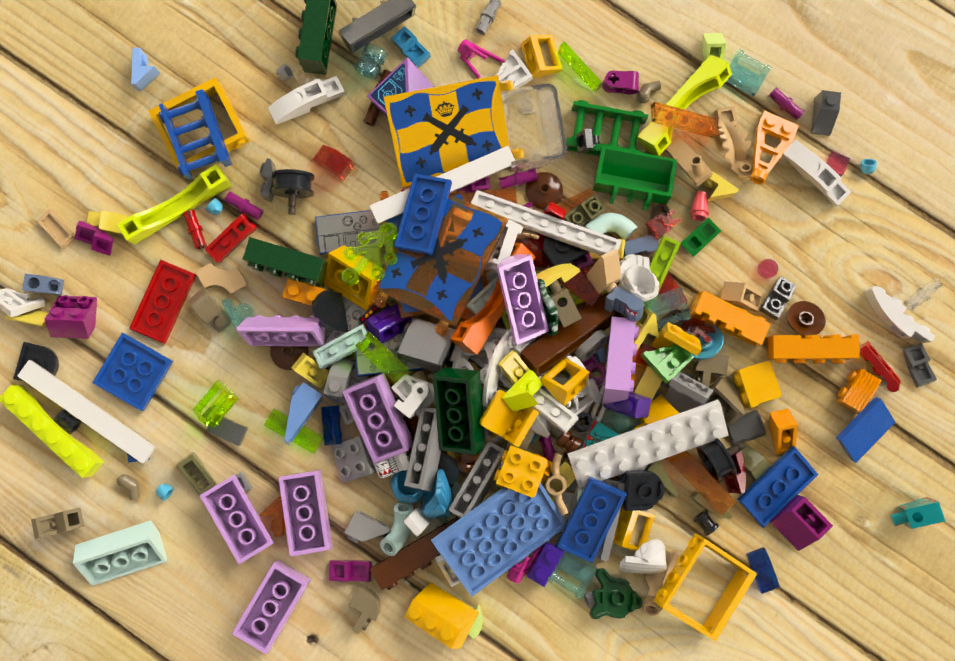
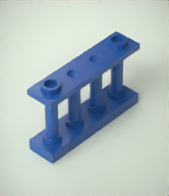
M203 89L195 91L197 95L195 102L170 111L163 103L159 104L161 110L159 112L160 119L166 124L179 161L177 168L181 176L184 175L188 180L193 179L191 170L210 163L221 162L225 167L233 165L209 97ZM196 109L202 110L204 116L201 119L175 128L172 118ZM203 126L208 127L210 133L207 134V137L181 146L178 135ZM208 144L215 146L216 151H214V154L187 163L184 153Z

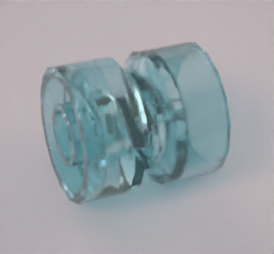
M366 43L361 53L363 57L358 59L355 69L365 77L377 79L381 71L380 66L384 64L388 55L382 48Z

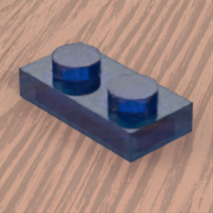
M339 405L321 407L324 446L342 444Z

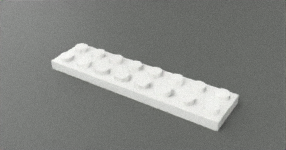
M715 400L570 452L567 455L578 487L581 489L585 487L589 477L603 481L623 474L626 471L637 469L715 441L716 438L728 436L721 403Z

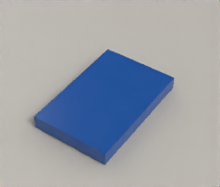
M876 396L836 439L849 458L857 463L893 426L895 420L882 399Z

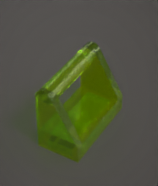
M218 379L193 410L203 424L215 428L239 398ZM220 389L222 393L216 398V400L210 405V407L205 412H203L202 409L208 404V402Z

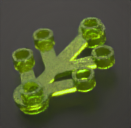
M384 223L377 231L360 232L357 234V241L364 246L347 247L344 250V255L349 260L355 259L357 255H365L354 268H347L342 272L341 278L347 285H355L358 282L359 274L371 259L373 260L371 275L376 280L384 278L385 272L381 268L380 249L385 244L386 253L384 260L387 264L393 265L397 262V256L394 254L393 240L397 237L398 233L396 225ZM377 239L374 244L366 245L370 240Z

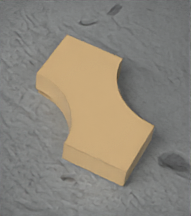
M211 262L195 272L206 289L220 286L226 288L233 295L248 286L247 281L238 268L224 271L218 269Z

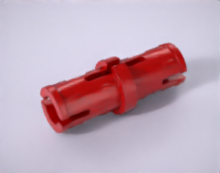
M189 210L192 218L189 217L187 211L184 212L183 216L188 225L187 231L192 237L194 248L196 250L201 249L199 241L202 248L207 247L202 234L203 228L198 223L195 210Z

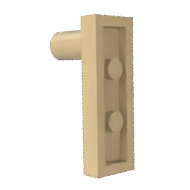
M678 134L672 137L671 144L665 151L672 159H677L678 166L696 186H699L713 175L712 171L703 162L702 157L697 155Z

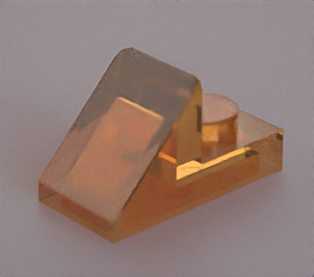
M279 496L259 515L274 517L271 521V531H274V537H282L286 534L282 499Z

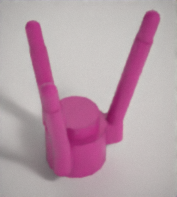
M467 39L461 42L457 50L461 54L460 59L467 64L478 79L482 77L468 58L472 59L476 54L483 59H487V56L501 63L505 62L504 59L480 48Z
M542 545L535 550L530 559L526 556L522 563L518 562L508 570L507 578L510 581L521 583L523 576L526 575L529 567L542 549Z

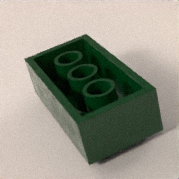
M304 0L306 8L302 10L301 15L303 26L299 29L298 34L300 45L296 47L295 55L304 72L326 75L337 2L336 0Z
M249 237L243 260L248 263L247 266L259 272H263L265 269L266 272L281 278L284 275L288 279L299 282L302 280L304 283L318 287L319 285L324 287L327 266L325 259Z
M443 367L432 376L439 450L476 455L486 445L484 427L479 423L483 416L480 371Z

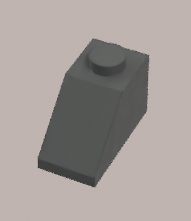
M822 90L814 98L811 134L831 135L840 111L841 92Z

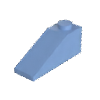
M304 382L301 386L297 385L291 394L293 396L291 398L284 440L288 446H290L323 400L321 393Z

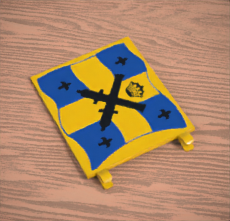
M495 75L384 96L402 187L411 186L414 173L437 177L509 146L501 91L513 90V82L507 80L499 83V77ZM522 148L510 150L514 159L524 157Z

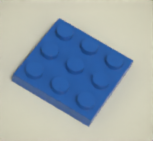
M121 333L92 383L140 411H145L174 361L131 336Z

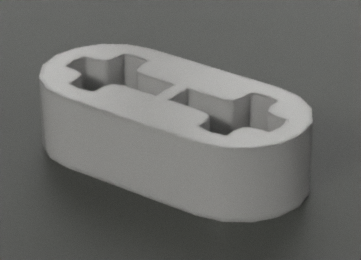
M598 330L578 347L575 355L581 361H587L608 342L609 336L603 330Z

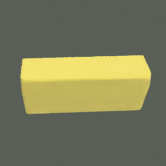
M32 310L14 317L6 314L5 318L47 328L44 319L48 313Z

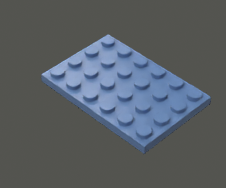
M541 482L536 496L533 498L503 487L431 539V541L472 597L563 530L566 522Z

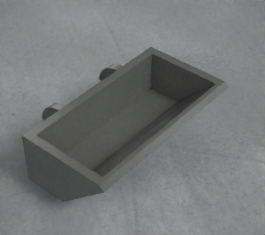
M412 0L380 1L381 5L360 18H352L350 24L339 30V35L352 54L413 17L416 4Z

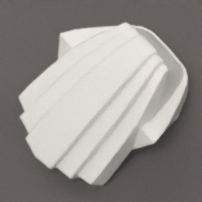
M635 254L625 256L620 261L622 278L619 280L618 287L640 298L643 302L655 298L658 295L659 282L650 270L649 257Z
M652 539L649 542H645L635 552L634 556H626L620 561L619 570L638 574L664 572L667 569L666 548L660 539Z

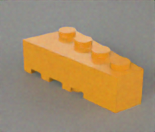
M702 291L694 296L686 315L705 325L716 326L721 332L756 347L763 344L771 325L766 322L765 318L758 315L754 316L748 313L747 310L738 308L706 291Z
M841 334L823 337L821 335H805L804 337H801V335H773L768 337V360H775V363H787V360H794L795 364H804L806 360H813V364H825V360H832V364H845V360L859 358V334H851L845 337H841Z

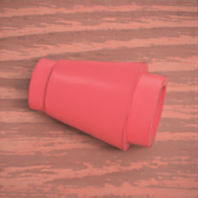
M704 191L695 193L690 210L693 220L703 221L709 215L707 193Z

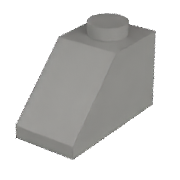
M342 358L332 364L328 373L324 394L345 398L342 391L350 385L355 361Z
M356 510L345 534L348 535V539L358 543V541L363 542L389 533L392 527Z

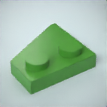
M677 344L649 352L646 351L640 355L665 383H668L694 358L689 351Z

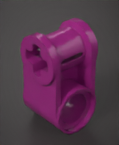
M609 71L602 82V88L607 93L637 94L639 92V73L637 71Z
M594 355L585 362L581 361L586 370L590 372L589 380L593 378L597 386L601 385L605 378V368L596 360ZM593 372H598L601 374V376L599 378H595L591 374Z

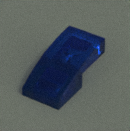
M762 547L747 553L746 557L749 567L757 573L755 580L760 593L763 594L779 588L778 579L766 549Z

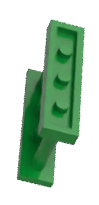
M584 100L574 101L572 111L577 112L574 133L571 138L567 137L564 150L578 152L576 134L582 131L584 114L586 113L596 115L592 136L598 135L600 137L603 117L614 118L610 143L608 145L595 144V147L584 154L600 156L602 145L642 153V151L636 148L640 123H646L648 114H644V112L639 110L631 112L588 104ZM622 120L633 122L629 146L626 148L619 147L617 144Z

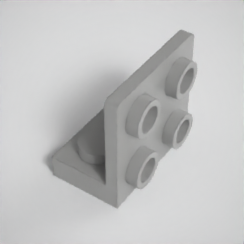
M679 372L671 379L669 383L670 388L664 399L679 413L707 404L714 390Z
M362 436L332 445V451L342 482L377 472Z

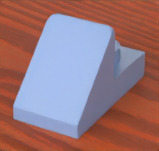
M132 48L131 84L138 91H142L160 74V71L155 66H148V56L141 48Z

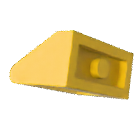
M530 35L521 43L527 68L533 78L551 75L563 70L553 35ZM547 42L554 66L545 67L539 44Z
M565 358L540 380L551 395L565 406L587 386L590 372ZM565 368L572 377L566 384L561 385L552 380Z
M622 504L613 543L637 551L643 543L648 541L655 515L642 510L625 511ZM639 514L646 516L638 546L630 544V540Z

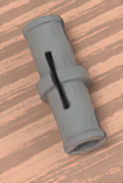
M490 0L486 9L482 11L480 21L475 27V32L479 35L483 34L484 36L490 24L494 22L496 12L501 5L500 0Z

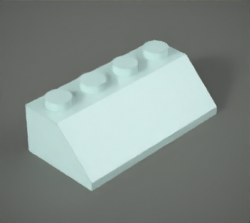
M151 520L76 544L73 564L91 586L167 562L160 532Z

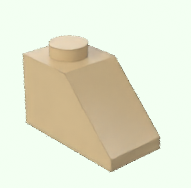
M617 249L602 255L586 274L599 294L604 291L611 292L617 287L616 283L622 278Z
M724 282L721 290L722 300L736 307L759 312L763 293L746 283Z

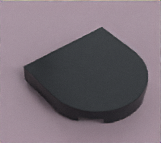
M547 236L543 243L544 254L552 267L561 264H571L590 252Z
M332 291L318 293L315 300L312 301L314 317L318 318L326 329L336 331L348 330L342 293Z
M23 342L13 379L24 381L18 377V374L28 360L34 361L55 376L59 368L57 355L48 347Z
M648 470L626 471L624 492L627 495L624 499L623 509L625 511H638L653 508L662 499L664 494V484L659 476Z

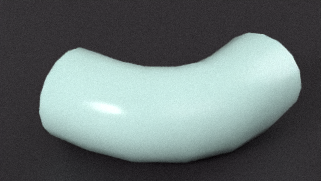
M611 212L600 214L592 219L584 228L601 234L610 231L615 232L622 239L627 240L638 227L622 214Z
M400 502L394 506L393 526L388 535L380 542L382 551L388 556H395L408 540L411 530L403 521L413 512V505L411 503Z

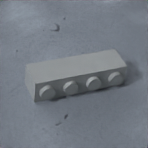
M421 407L404 484L407 487L433 492L442 451L439 450L436 409Z
M490 441L487 442L448 509L449 512L458 518H462L482 503L494 482L497 469H501L504 464L501 459L505 449Z

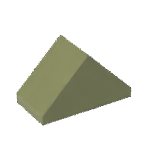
M744 443L746 448L742 449L741 452L745 471L756 481L770 466L765 457Z

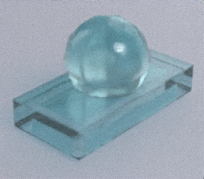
M226 298L222 300V304L236 330L246 317H253L254 311L251 305L242 303L236 307L232 299Z
M607 409L602 424L623 434L634 430L633 428L641 424V421Z

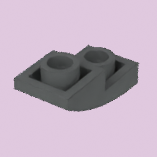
M267 158L260 168V176L266 181V183L262 184L260 193H262L261 196L265 200L272 202L274 194L271 193V188L274 187L275 181L272 177V172L276 171L272 160Z
M780 276L759 311L777 320L786 303L791 299L797 285Z

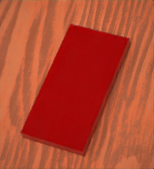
M160 259L129 329L166 344L197 275Z

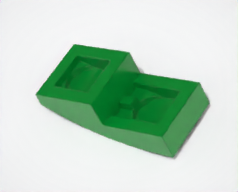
M708 217L681 242V245L694 257L721 230Z

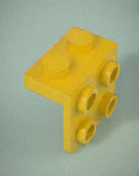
M666 322L659 332V338L656 337L647 349L649 352L677 344L689 351L690 354L697 356L701 352V343L694 335L684 332L677 325Z
M764 361L733 371V379L739 389V396L745 408H752L760 403L781 397V391L770 361Z
M498 390L479 423L481 426L519 447L539 412L531 407L513 412L501 398L506 392Z
M510 445L509 451L505 450L501 461L504 462L502 469L498 468L495 474L496 486L500 488L505 487L533 498L536 496L548 461L545 458Z

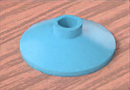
M703 325L693 330L690 335H694L700 340L701 352L697 356L691 355L695 359L703 360L717 354L724 342L721 330L713 325Z

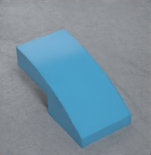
M405 26L391 37L400 51L417 68L431 57L430 52L418 42L416 36Z

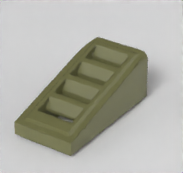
M192 452L177 463V468L199 495L216 485V482L195 452ZM191 461L194 462V464L186 468L185 465H187ZM197 467L199 470L191 475L190 471ZM201 473L204 475L199 480L195 481L194 478H196L198 475H200ZM207 479L208 483L200 488L199 484Z
M656 461L647 465L644 470L652 471L658 475L664 484V490L670 496L677 497L679 494L660 462Z

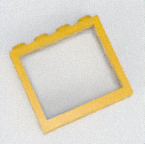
M216 77L163 103L170 111L195 102V99H197L195 91L203 89L208 97L218 93L238 132L224 140L228 153L236 148H242V145L250 141L223 86ZM158 105L148 110L177 168L179 161L173 144L159 116L161 110ZM215 146L186 159L187 163L214 154V151H216Z
M695 533L689 540L683 554L678 557L676 565L667 575L666 581L661 589L657 591L653 601L716 642L757 573ZM705 546L738 568L706 622L702 625L669 603Z

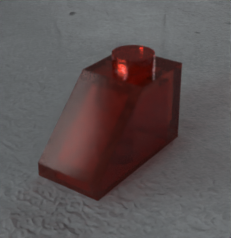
M324 144L312 159L343 181L354 167L351 159Z

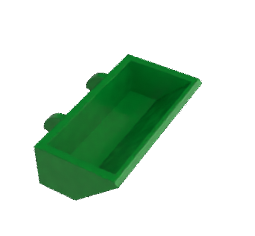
M602 145L592 191L610 194L609 204L614 203L616 195L628 197L627 202L630 203L632 199L643 200L642 210L646 211L650 202L667 205L672 197L677 159Z

